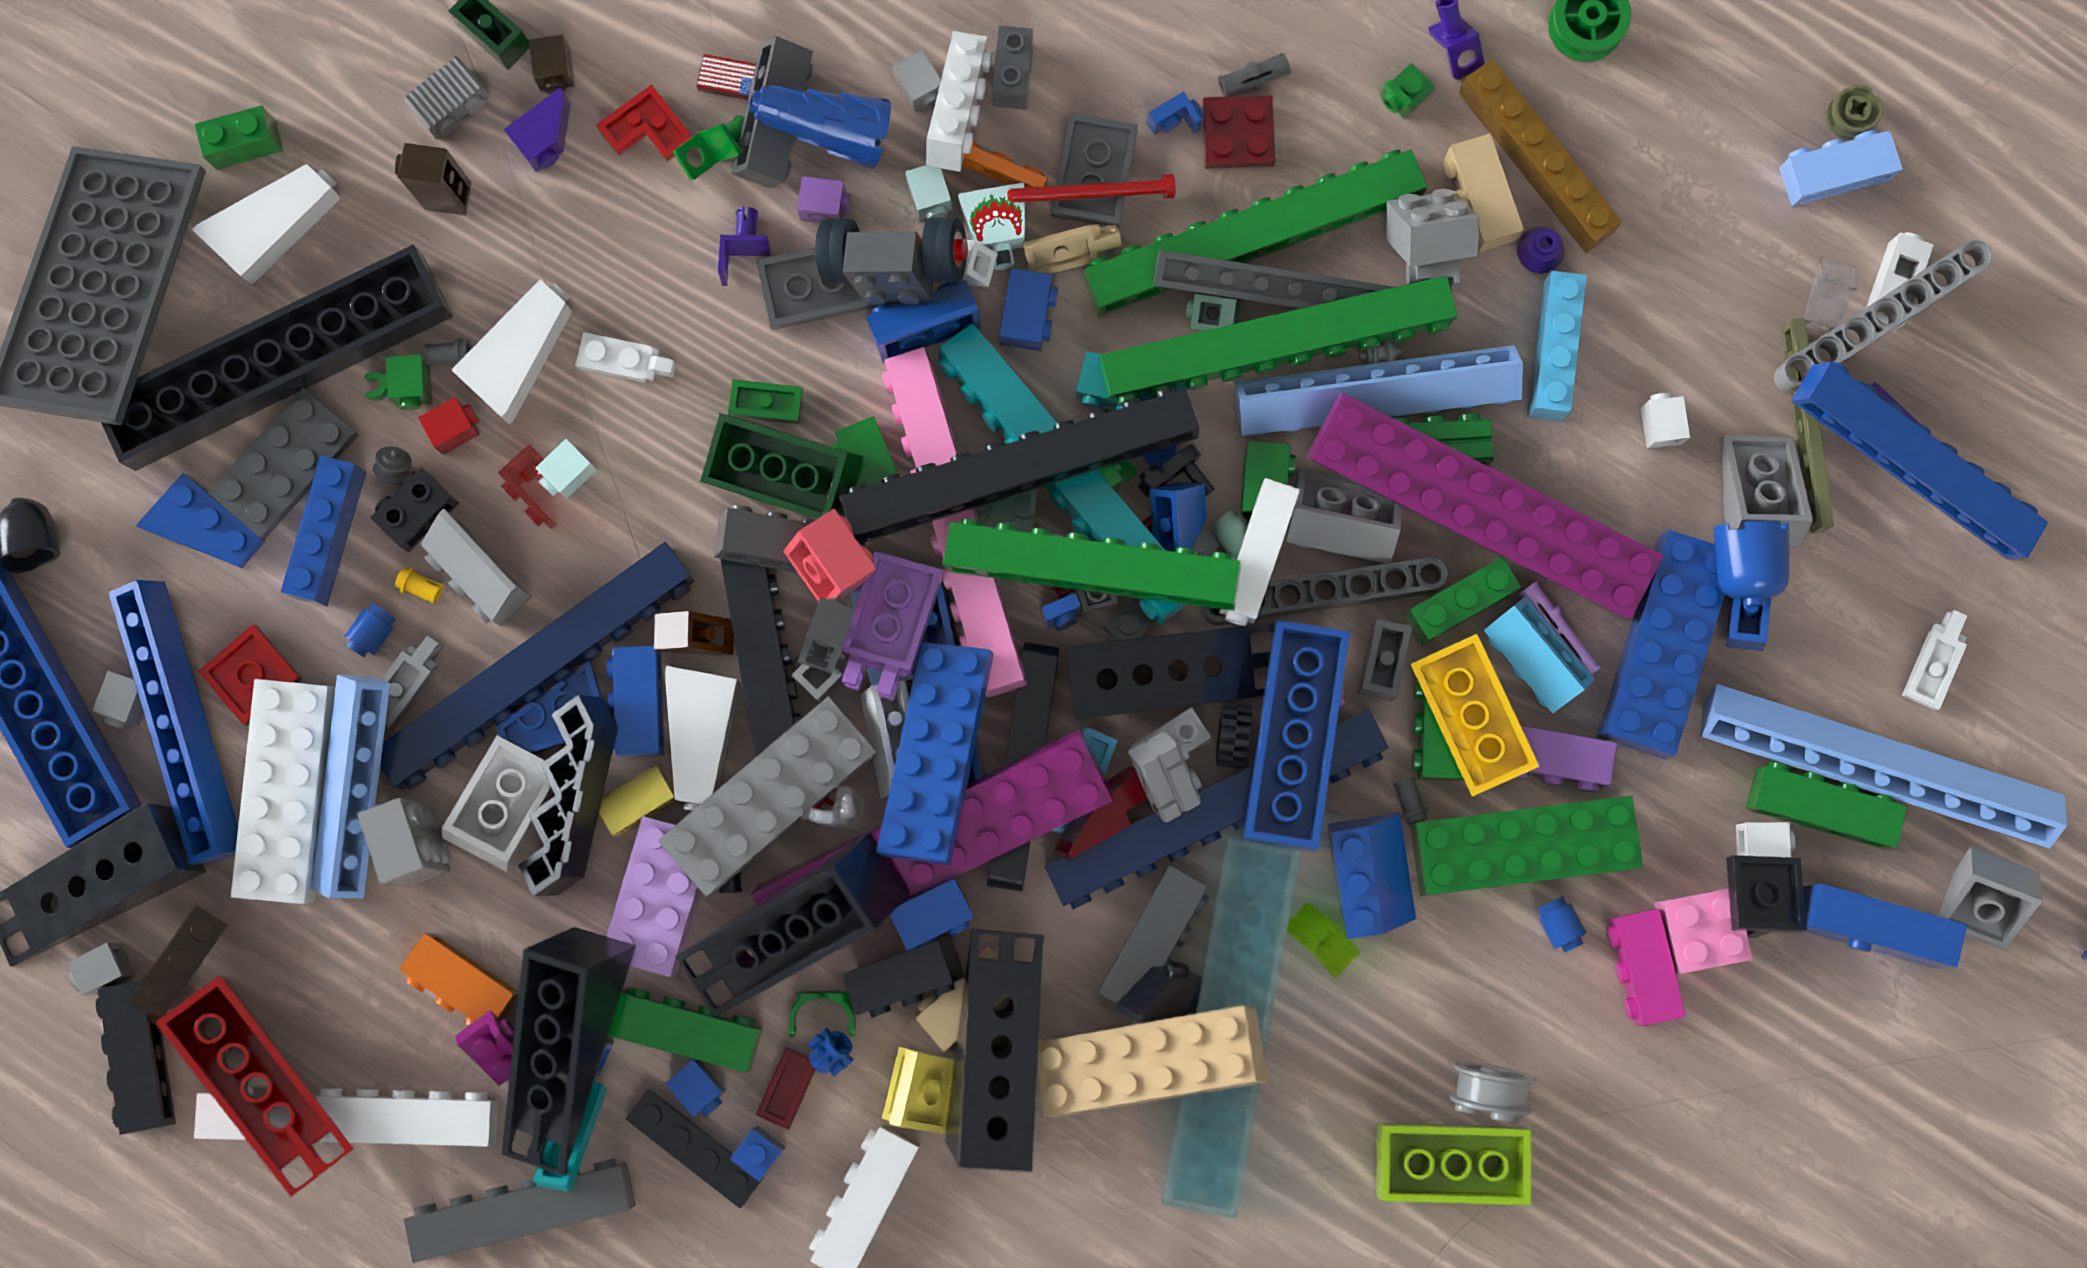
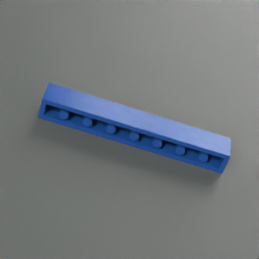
M1834 361L1812 365L1791 402L2004 558L2020 559L2029 557L2048 524L2045 519L2037 514L2038 510L2034 506L2016 499L2011 495L2012 491L2004 484L1993 482L1984 475L1985 471L1980 466L1966 462L1957 455L1958 451L1956 448L1947 443L1939 442L1930 435L1931 431L1929 428L1920 423L1912 422L1903 415L1904 411L1896 404L1885 402L1876 395L1877 391L1871 385L1858 382L1849 375V370L1844 365Z
M135 580L108 593L189 865L219 862L234 856L236 853L238 824L166 583L165 581Z

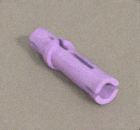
M1537 581L1518 594L1522 599L1526 596L1570 648L1561 636V633L1565 635L1581 658L1578 659L1591 675L1601 668L1560 614L1562 609L1559 605H1553L1539 587ZM1538 603H1541L1558 628H1555Z

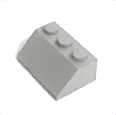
M1300 469L1296 488L1300 489L1288 524L1286 542L1302 548L1310 547L1329 551L1335 555L1362 558L1372 563H1391L1401 531L1402 506L1348 479Z
M445 509L437 515L421 543L428 552L424 558L437 572L444 569L452 579L448 584L459 596L463 598L468 595L476 603L472 610L486 624L491 620L501 626L531 596L460 520Z

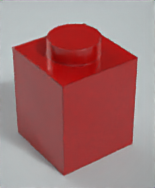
M456 397L418 417L433 447L442 455L480 435L475 426L479 422L475 411L469 403L463 405Z

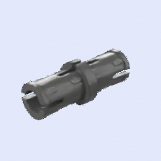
M1280 53L1259 63L1254 61L1246 63V67L1219 76L1218 82L1223 96L1229 97L1251 87L1255 90L1263 86V83L1289 75L1291 71L1285 54Z

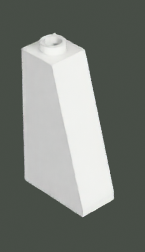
M306 164L202 221L192 230L243 279L253 285L341 197L332 189L337 183L324 170L320 169L316 173Z
M541 279L452 369L466 385L509 425L517 416L572 313V310L566 304L569 297L556 284L553 283L548 287Z
M1264 479L1237 557L1241 564L1235 611L1220 609L1219 612L1226 615V621L1240 626H1246L1247 622L1254 624L1300 489Z
M666 666L665 681L675 800L684 803V810L693 811L720 788L741 682L734 678Z

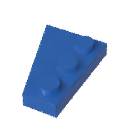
M184 473L178 477L136 525L140 529L240 568H243L265 543L263 539L253 533L210 496L206 490Z

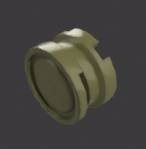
M1853 85L1850 88H1844L1829 104L1826 111V122L1829 129L1837 137L1844 140H1855L1857 135L1871 130L1880 121L1883 114V104L1880 97H1876L1871 92V88L1864 85Z

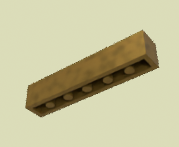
M1492 58L1467 76L1458 92L1459 95L1585 254L1610 237L1623 221Z

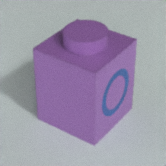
M802 176L797 205L800 220L821 223L825 219H843V214L849 215L851 194L846 193L843 181Z

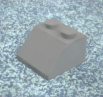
M1971 846L1953 871L1938 916L1967 924V935L2006 950L2043 901L2040 872Z

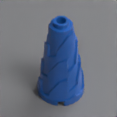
M770 85L769 87L762 86L760 91L753 90L749 111L754 112V118L763 121L764 125L797 136V140L827 149L829 154L855 162L862 167L874 169L883 150L882 147H879L882 138L886 139L891 102L884 98H871L844 92L837 95L813 89L803 91Z

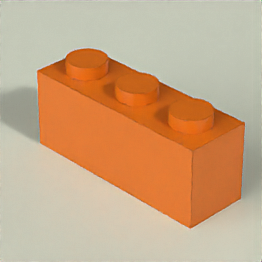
M434 933L423 934L399 969L407 975L405 981L421 992L427 989L435 994L437 997L434 1001L442 1008L450 1012L457 1009L467 1016L464 1020L467 1025H471L490 1010L500 1020H503L518 1000L519 992Z

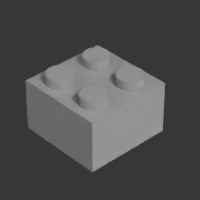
M1437 189L1428 195L1404 194L1399 199L1387 201L1386 240L1410 267L1478 256L1479 216L1454 191Z

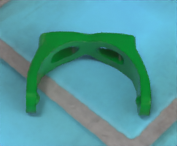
M848 991L795 992V1000L789 1015V1037L796 1036V1016L798 1010L805 1003L818 998L832 1000L847 1012L849 1036H855V1012L849 999Z

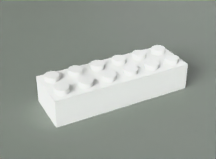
M254 679L231 897L297 904L316 901L317 892L311 889L336 686Z

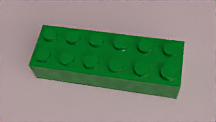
M1632 795L1418 822L1410 825L1420 896L1644 868Z

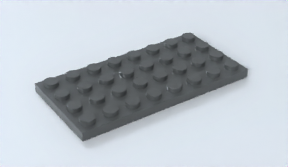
M72 146L0 350V406L122 425L206 173L200 164Z

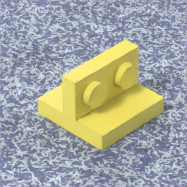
M899 1047L882 1119L890 1121L889 1124L899 1127L945 1134L955 1059Z

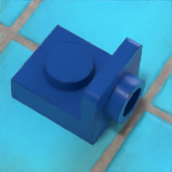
M1182 92L1148 113L1147 125L1154 135L1162 130L1167 133L1179 126L1182 122L1181 119L1184 118L1195 134L1201 129L1203 112L1195 99L1189 100L1185 92Z

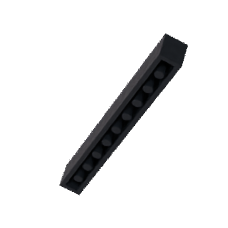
M1169 388L1157 393L1156 398L1144 402L1142 399L1130 400L1124 403L1121 409L1108 412L1106 409L1098 410L1087 416L1088 419L1076 423L1073 420L1063 421L1053 426L1054 430L1041 434L1039 431L1027 432L1021 435L1018 441L1005 444L1003 441L995 442L984 448L985 451L971 455L970 452L960 453L951 457L948 463L938 466L936 463H928L918 467L915 473L903 477L901 474H893L883 478L880 484L867 487V485L862 484L851 487L846 491L847 494L840 496L846 518L852 526L853 536L861 544L1198 439L1200 428L1187 390L1177 391L1176 388Z

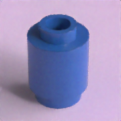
M371 603L367 610L363 608L344 635L350 640L346 646L362 657H365L368 652L375 656L394 629L391 625L396 618L374 603Z
M1564 896L1537 909L1541 915L1538 920L1554 950L1561 947L1565 953L1584 944L1581 936L1587 934L1572 904H1567Z

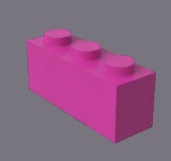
M1649 909L1609 918L1610 926L1606 928L1610 946L1617 950L1619 962L1615 963V969L1619 982L1621 984L1625 983L1628 998L1624 999V1006L1630 1020L1634 1019L1635 1025L1647 1026L1686 1017L1660 909Z

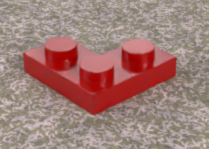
M652 84L596 124L600 133L618 156L647 136L663 158L669 161L674 157L673 151L692 137Z

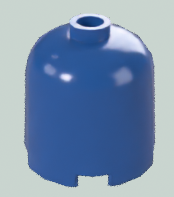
M1780 521L1745 522V529H1730L1729 523L1713 527L1717 581L1719 588L1725 595L1734 599H1743V606L1766 605V598L1775 597L1785 590L1789 582V523L1780 524Z

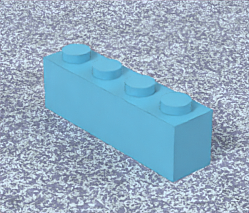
M1551 271L1543 282L1527 417L1562 422L1571 413L1587 275Z

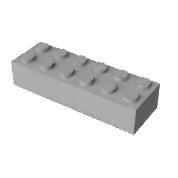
M828 696L658 841L708 899L874 758L876 751Z

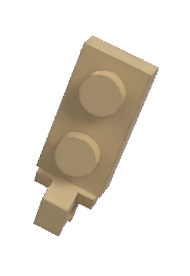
M1099 224L1087 225L1022 242L1028 270L1045 274H1053L1087 265L1091 261L1105 255L1104 250L1122 246L1120 233L1116 225L1100 227Z

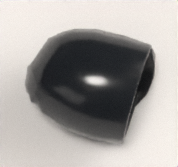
M16 497L0 512V564L6 570L20 574L32 571L57 559L60 555V536L57 524L46 506L33 499ZM37 549L35 554L26 558L10 556L21 551Z

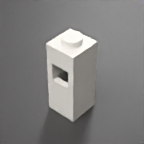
M1899 233L1893 238L1886 248L1866 307L1925 270L1934 244L1925 242L1923 237L1914 233ZM1906 292L1907 299L1914 304L1916 296L1911 292ZM1877 310L1878 319L1883 323H1889L1887 315Z

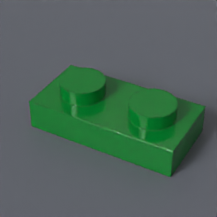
M732 379L728 415L739 418L799 424L804 390L800 386Z

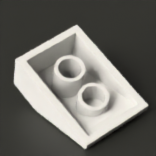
M496 736L444 823L442 838L507 871L533 825L529 814L544 804L552 789L540 765L545 760Z

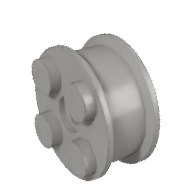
M1468 1062L1455 1063L1454 1069L1459 1071L1456 1093L1450 1094V1100L1456 1103L1455 1110L1466 1113H1477V1110L1491 1112V1118L1501 1121H1513V1117L1523 1118L1524 1115L1531 1114L1532 1109L1526 1105L1529 1085L1536 1082V1077L1521 1071L1493 1065Z

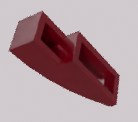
M1128 766L1108 780L1113 791L1112 802L1068 824L1054 849L1057 856L1072 860L1131 825L1125 812L1148 799L1134 767Z

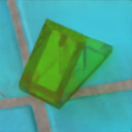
M1308 902L1283 927L1335 979L1360 953L1357 947L1336 924Z

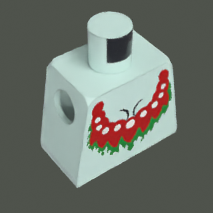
M1024 182L958 194L960 210L971 240L978 241L998 254L994 266L995 270H1005L1014 267L1012 250L1023 248L1022 242H1025V202L1012 203L1007 200V191L1013 188H1025Z

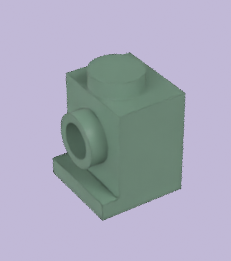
M1195 293L1194 300L1189 299L1186 311V320L1191 321L1190 329L1205 331L1238 323L1241 299ZM1211 306H1216L1220 311V315L1216 320L1208 316V310Z

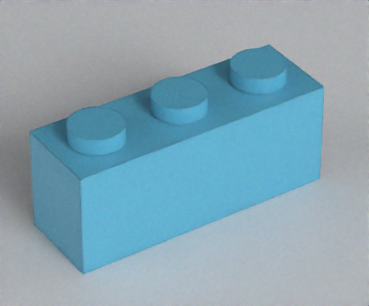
M1526 596L1484 629L1493 648L1504 654L1511 663L1513 672L1520 679L1528 683L1534 691L1537 701L1542 706L1547 707L1552 714L1584 691L1595 680Z

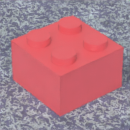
M835 509L799 530L783 551L818 602L820 597L843 599L857 590L876 570L870 551L865 546L859 545L853 536L851 524L844 516H839Z

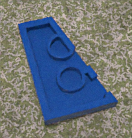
M590 660L579 667V670L565 680L562 679L556 683L548 692L534 702L531 701L496 726L499 737L532 754L566 744L552 714L577 695L602 697L592 662Z

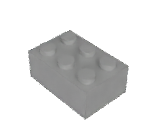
M397 798L357 813L380 884L411 887L450 872L447 864L451 862L449 849L445 842L440 843L436 829L440 828L438 816L433 808L429 809L427 804Z

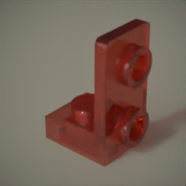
M529 444L498 472L505 480L501 487L514 501L520 497L529 506L524 512L537 526L545 523L552 529L557 524L520 485L524 481L529 482L539 475L540 472L536 467L544 460Z

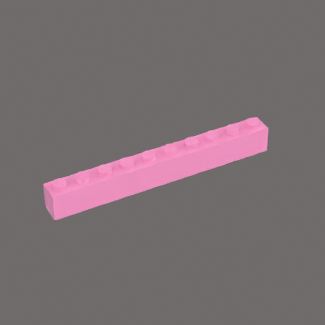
M925 347L885 359L887 372L882 373V377L888 393L894 392L897 404L891 406L897 425L903 424L906 436L902 437L901 441L907 458L913 456L916 469L928 463H936L938 466L950 462V458L959 454L927 350ZM916 469L911 470V474L915 473ZM976 508L932 521L935 535L930 536L936 556L942 555L944 561L950 522L960 523L961 519L979 521ZM943 568L944 576L942 580L946 590L952 588L955 601L950 603L956 623L962 622L965 635L960 636L961 645L963 647L990 649L994 654L985 696L990 698L1028 686L997 579L951 573L946 568Z

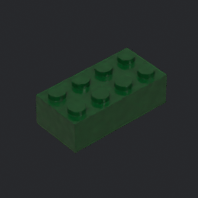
M719 413L700 482L815 519L820 518L833 509L836 510L839 516L845 517L840 496L847 494L846 491L854 487L863 456L739 417Z

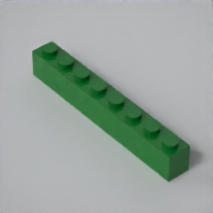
M961 519L960 523L950 522L943 565L951 573L1235 611L1241 564L1239 560H1234V556L1228 553L1214 552L1212 557L1197 555V550L1179 547L1176 548V552L1161 550L1160 545L1153 543H1140L1139 547L1126 546L1125 541L1116 538H1104L1103 542L1089 541V536L1079 533H1068L1066 538L1053 536L1054 532L1041 528H1033L1032 532L1029 533L1017 531L1018 527L1003 523L996 524V528L984 527L982 522L973 519Z

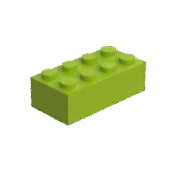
M1377 1122L1376 1197L1381 1201L1531 1205V1129L1523 1126Z

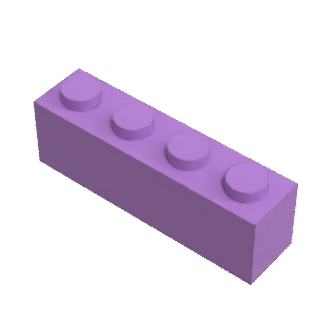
M1522 726L1540 767L1513 779L1527 780L1528 775L1542 777L1541 783L1563 786V781L1577 783V790L1598 793L1599 787L1604 788L1611 785L1617 743Z

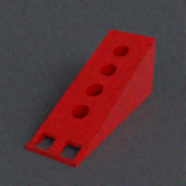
M217 976L155 1022L290 1197L294 1196L354 1149L226 977ZM216 1018L222 1025V1031L217 1038L210 1039L206 1034V1026L210 1020ZM235 1047L240 1048L245 1055L244 1063L237 1069L232 1068L227 1062L228 1052ZM256 1076L264 1078L268 1084L267 1092L261 1098L253 1097L248 1091L249 1082ZM276 1106L286 1107L290 1112L291 1118L285 1127H276L270 1121V1113ZM331 1132L343 1147L344 1152L332 1162L325 1163L313 1145ZM300 1156L311 1170L312 1177L295 1188L281 1169Z

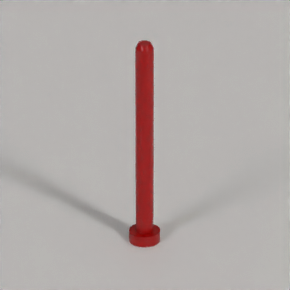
M1164 174L1162 180L1013 188L1007 191V200L1012 203L1153 194H1163L1164 199H1174L1176 184L1173 174Z

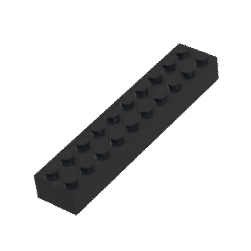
M413 244L138 377L122 425L102 422L101 424L119 463L137 471L299 392L302 388L306 389L454 316L424 255Z

